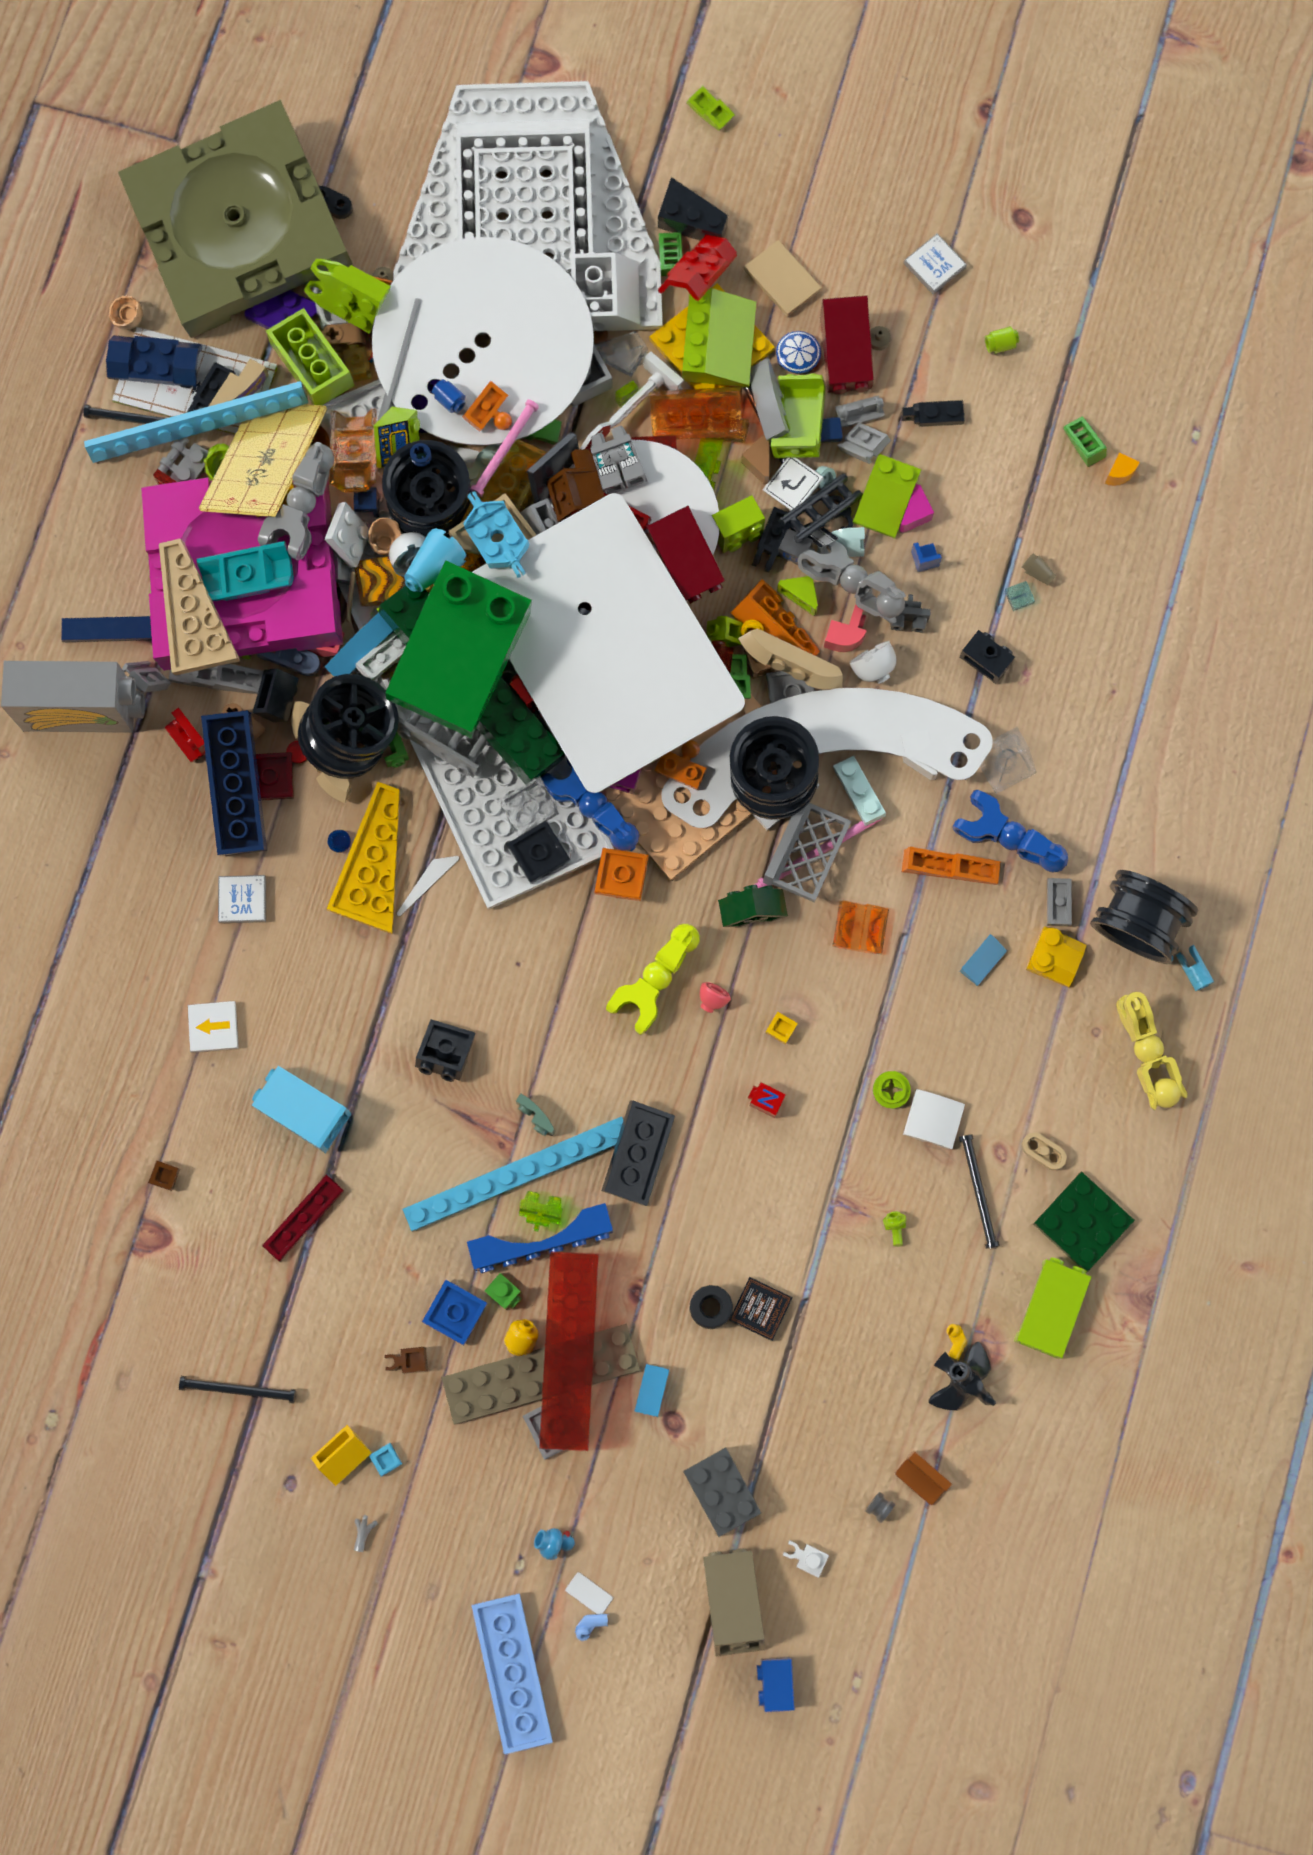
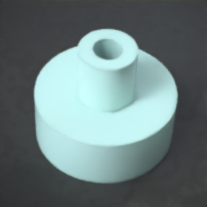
M821 466L815 470V472L824 477L817 488H823L836 478L835 471L832 468Z

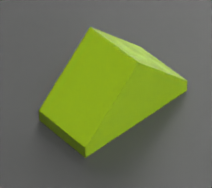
M809 576L780 580L777 591L815 616L818 604L813 579Z

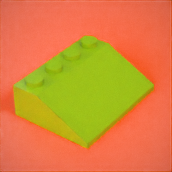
M710 288L699 301L694 300L689 293L682 379H684V382L749 387L756 301Z

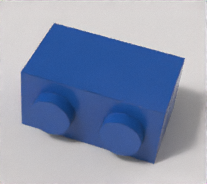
M791 1658L761 1659V1665H757V1680H762L763 1688L762 1691H758L759 1706H764L765 1712L795 1710Z

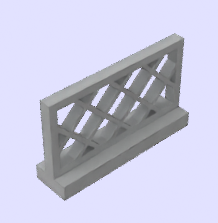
M809 803L803 810L791 817L764 875L763 883L767 885L773 884L815 903L851 821ZM810 811L819 814L822 822L811 825L808 819ZM838 822L844 825L841 832L832 835L828 824ZM825 826L828 836L817 840L813 829ZM809 831L813 841L802 845L799 835ZM831 840L834 848L833 851L823 854L819 844ZM815 845L820 856L808 859L804 849ZM800 850L804 861L793 865L789 856L791 853ZM822 860L825 867L824 871L814 874L810 863ZM806 865L810 876L799 879L795 869ZM790 870L795 881L790 883L779 880L782 873ZM813 880L816 888L814 893L810 894L804 891L801 883Z

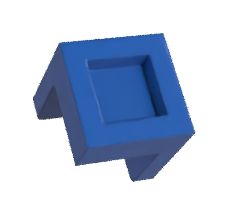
M918 542L913 543L911 553L917 572L940 566L942 557L941 554H937L934 543L919 546Z

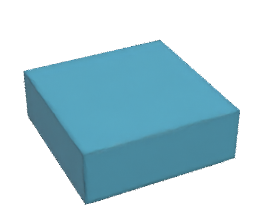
M391 1443L369 1455L381 1477L402 1465Z

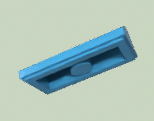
M990 934L959 972L978 986L1007 950Z
M646 1364L635 1412L658 1417L669 1369Z

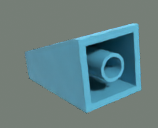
M277 1066L276 1069H271L266 1076L265 1081L267 1083L263 1089L259 1088L254 1094L252 1106L326 1154L352 1113L340 1103L280 1066Z

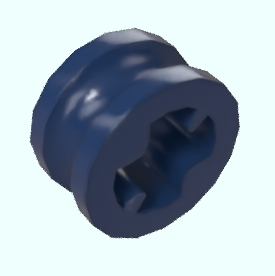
M417 443L410 450L411 460L414 465L423 467L430 463L431 451L426 444ZM424 451L426 457L422 456V459H418L416 452Z

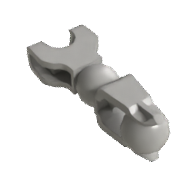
M316 442L307 450L305 457L293 474V484L296 487L291 489L287 495L288 506L283 504L276 517L269 516L263 522L258 535L260 546L276 543L280 537L290 535L288 547L290 556L296 560L304 558L312 541L311 533L308 530L310 518L307 514L311 513L315 508V496L319 497V495L324 494L329 471L334 464V455L329 447Z
M836 540L822 548L818 547L817 552L807 550L799 555L798 567L803 573L814 580L827 581L835 586L840 583L846 592L855 594L856 605L874 616H880L889 623H895L896 617L904 610L905 593L896 588L895 583L882 572L876 571L868 575L863 567L853 565L854 560L847 555L845 546ZM806 559H808L815 566H810L807 563ZM872 588L881 592L878 597L872 594Z

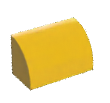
M346 1425L311 1459L318 1470L337 1486L372 1452L359 1436Z

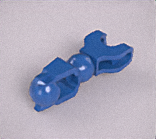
M568 758L567 763L572 768V773L569 777L559 780L549 773H545L539 778L544 789L554 800L573 802L579 807L580 812L584 816L592 819L599 831L610 838V842L615 848L621 851H633L636 848L639 840V831L636 826L625 822L615 806L607 801L602 792L592 793L587 791Z
M974 790L970 795L972 805L977 807L983 816L974 822L962 818L957 819L952 826L955 833L972 843H979L985 840L997 843L999 840L1005 849L1017 850V854H1019L1021 859L1040 865L1048 872L1062 871L1067 866L1069 860L1066 849L1061 845L1052 843L1034 829L1026 831L1025 827L1018 822H1008V817L1000 811L997 799L980 790Z

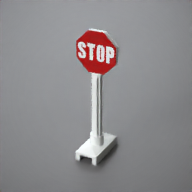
M650 351L644 359V368L652 374L648 382L611 417L609 422L599 424L588 435L580 449L591 451L590 448L593 447L592 436L603 433L604 438H606L613 427L618 425L654 389H658L662 384L677 396L683 389L680 385L684 382V379Z

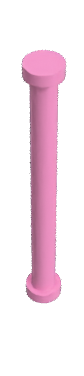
M529 399L526 401L525 409L476 485L471 486V492L475 491L479 497H482L484 494L483 489L532 413L538 410L539 406L534 401Z

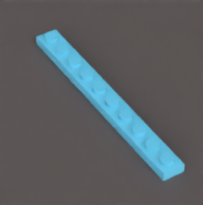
M299 381L84 441L85 449L92 462L95 463L308 404V397L302 382Z
M622 1116L404 1208L403 1212L411 1231L418 1230L616 1146L623 1124Z

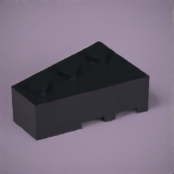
M671 177L658 214V228L673 233L681 232L683 236L700 241L705 235L724 238L728 225V215Z

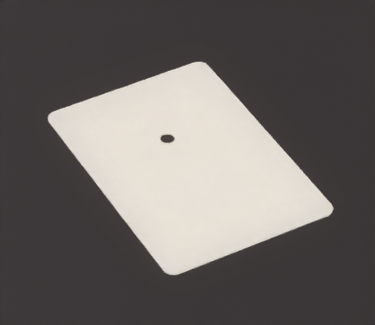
M609 494L529 539L530 546L520 559V564L526 572L524 576L521 574V577L517 578L515 572L510 567L491 569L487 564L472 571V573L532 600L529 619L509 660L587 791L597 793L743 709L745 700L625 499L620 494ZM582 602H587L592 607L588 615H582L578 611V606Z

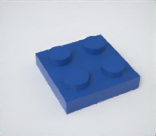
M445 1280L422 1322L458 1343L465 1345L488 1303Z

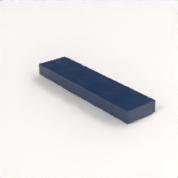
M150 616L62 618L61 640L62 642L152 640Z

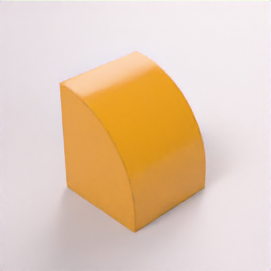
M1119 452L1104 484L1117 486L1128 482L1134 475L1140 462Z

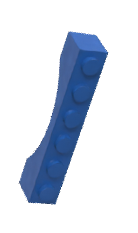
M606 1203L582 1209L569 1226L556 1235L542 1241L513 1243L488 1235L467 1241L474 1270H480V1274L493 1271L494 1266L503 1264V1267L517 1264V1259L526 1257L527 1261L540 1258V1253L549 1251L550 1254L564 1251L563 1247L572 1244L573 1248L586 1245V1240L595 1238L596 1241L610 1238L609 1234L613 1233Z

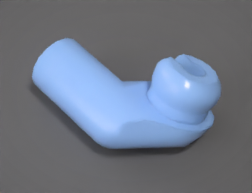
M607 1614L585 1615L576 1626L575 1634L580 1641H586L595 1627L608 1626Z

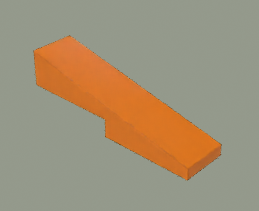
M910 846L904 850L902 872L997 885L1001 861L959 853L952 855Z

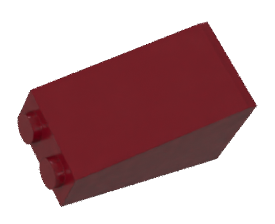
M868 296L822 299L820 325L827 392H833L834 394H844L847 391L867 392L869 389H872L874 382Z
M689 505L647 526L649 534L670 576L685 601L688 600L691 604L702 598L701 593L709 590L711 594L723 588L721 583L725 582V579Z

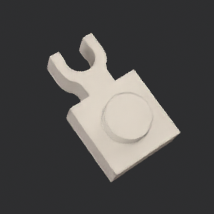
M789 1540L788 1544L795 1547V1552L791 1555L784 1552L783 1556L790 1559H799L796 1567L819 1578L829 1555L806 1544L804 1550H801L796 1543Z

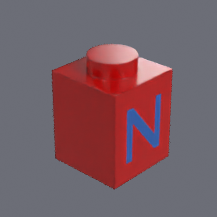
M760 1082L758 1087L753 1086L748 1096V1099L751 1100L749 1106L775 1118L786 1094Z

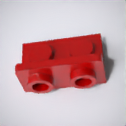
M178 707L171 712L175 719L166 725L165 729L188 760L193 763L205 754L204 740Z

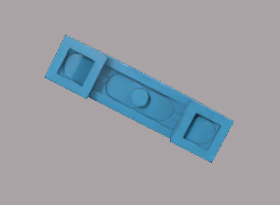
M377 613L343 646L325 668L333 676L352 674L357 669L355 667L356 663L391 635L393 630L382 616Z

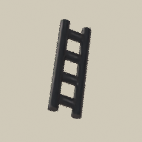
M842 473L779 519L781 526L784 527L789 523L797 531V534L793 537L796 543L802 542L862 498L863 494L860 490L852 493L844 484L848 481L846 474ZM835 489L845 498L839 504H836L828 495ZM820 500L829 509L822 516L813 508V505ZM804 512L814 521L806 528L797 519Z

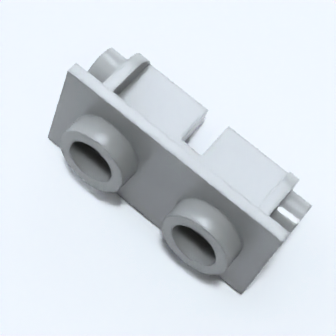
M879 396L835 407L837 415L841 420V428L885 417L882 408L884 406L883 400Z

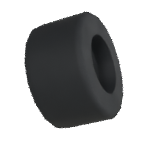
M707 1285L694 1293L690 1301L689 1310L692 1319L697 1325L705 1329H716L728 1322L732 1314L733 1303L726 1290L719 1286ZM707 1298H715L720 1303V1312L716 1316L710 1317L703 1313L702 1303Z

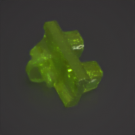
M528 1191L524 1200L521 1199L519 1216L527 1217L526 1223L535 1224V1232H539L540 1226L549 1227L550 1222L561 1224L563 1208H561L560 1197L549 1196L548 1203L545 1205L538 1203L540 1194Z

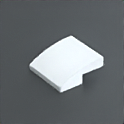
M916 1089L903 1135L946 1149H952L965 1104Z

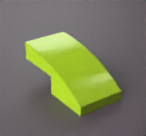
M704 86L700 87L686 102L702 119L719 131L735 116L721 99L717 101Z

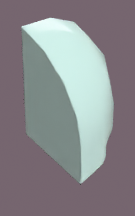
M864 527L845 528L831 532L838 537L836 541L845 546L849 557L864 556Z

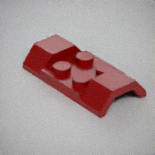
M705 235L692 251H687L669 271L668 278L658 288V293L662 294L670 285L685 288L694 300L699 301L737 257L736 250L726 238Z

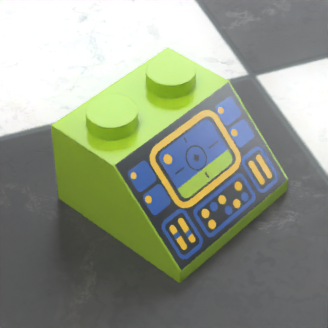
M391 407L373 426L377 468H384L389 458L398 449L408 443L419 440L420 420L417 417V410Z

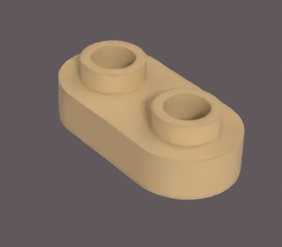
M1030 1133L1023 1138L1021 1143L1023 1152L1047 1169L1058 1170L1066 1163L1065 1151L1041 1134ZM1031 1141L1036 1142L1037 1149H1031L1029 1143ZM1051 1154L1056 1155V1163H1052L1049 1160Z

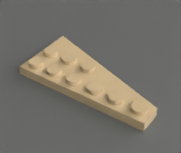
M176 539L159 543L171 672L176 676L240 661L184 541Z

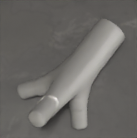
M367 1515L363 1516L362 1523H360L359 1519L354 1521L357 1526L354 1550L358 1552L364 1551L369 1532L378 1524L377 1521H373L367 1526Z

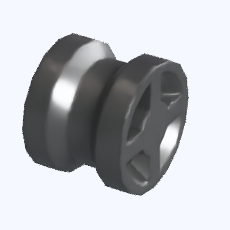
M879 1492L865 1511L868 1514L875 1515L877 1521L882 1523L894 1508L895 1503L884 1499V1495Z

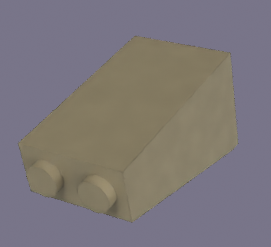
M741 1548L733 1550L730 1554H722V1552L709 1553L703 1559L715 1656L764 1650V1634L752 1551Z

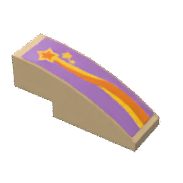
M250 358L239 376L233 373L229 374L209 406L254 394L269 376L266 367Z

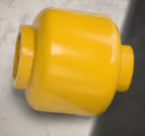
M530 1320L513 1321L504 1337V1343L508 1351L513 1355L523 1356L530 1354L539 1338V1331Z

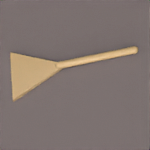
M354 571L351 572L346 619L342 624V632L345 635L343 645L340 648H343L356 634L350 619L355 583Z

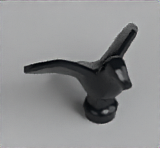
M980 1342L973 1344L966 1364L963 1362L954 1363L946 1352L935 1362L934 1366L947 1373L951 1381L950 1385L937 1391L929 1398V1404L944 1410L958 1411L970 1395L977 1397L984 1405L994 1406L996 1404V1401L985 1390L982 1380L989 1374L991 1366L989 1358Z

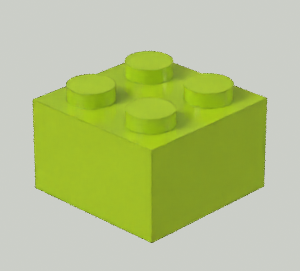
M753 495L712 515L719 528L717 543L723 553L727 551L734 552L741 548V544L747 541L754 542L758 540L764 531L765 517Z

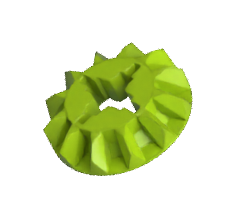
M884 1072L874 1082L873 1094L875 1100L882 1107L890 1109L901 1107L910 1097L911 1088L909 1081L899 1072ZM890 1080H892L894 1088L902 1089V1091L894 1093L893 1100H891L888 1092L882 1091L889 1087Z

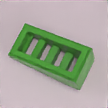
M681 232L659 233L661 276H668L669 271L676 265L665 264V262H678L682 258ZM676 239L677 242L664 243L663 240ZM664 247H677V249L664 250ZM677 254V257H664V255Z
M1083 416L1063 427L1088 467L1106 458L1107 447ZM1083 427V430H1081V431H1079L1078 433L1074 434V431H1076L1077 429ZM1088 435L1086 438L1079 440L1083 436ZM1091 442L1093 443L1092 445H1090V446H1088V447H1086V448L1084 447V446L1090 444Z

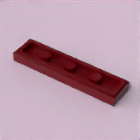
M326 1174L264 1242L262 1247L281 1262L345 1190Z

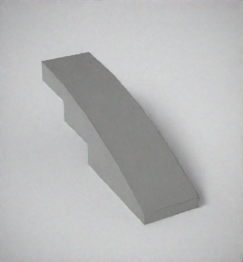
M766 358L751 367L750 382L765 438L771 442L772 438H779L789 433V429L784 418L786 412L781 401L783 396L770 359Z
M225 664L176 676L170 670L169 681L210 689L258 694L263 671Z

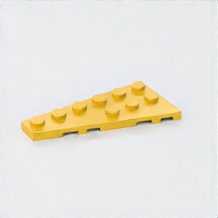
M377 782L327 906V911L393 935L400 790Z

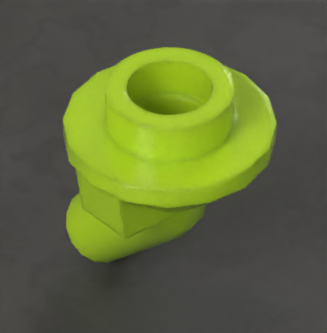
M898 1211L888 1213L883 1219L885 1229L892 1230L893 1246L895 1247L903 1245L901 1228H906L907 1220L906 1215Z

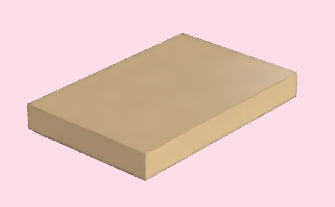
M779 240L744 266V270L786 317L790 316L821 291V286Z

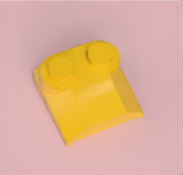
M1044 926L1026 970L1069 988L1087 945L1062 934L1056 928Z

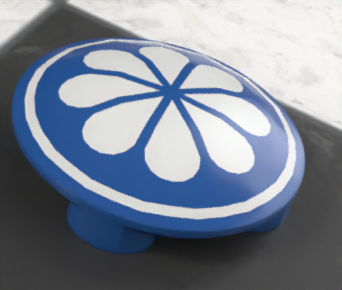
M794 331L781 338L777 345L776 356L778 364L787 371L808 374L818 364L821 349L818 341L811 334L803 331Z

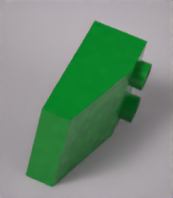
M445 560L385 692L386 699L472 738L529 619L532 600Z

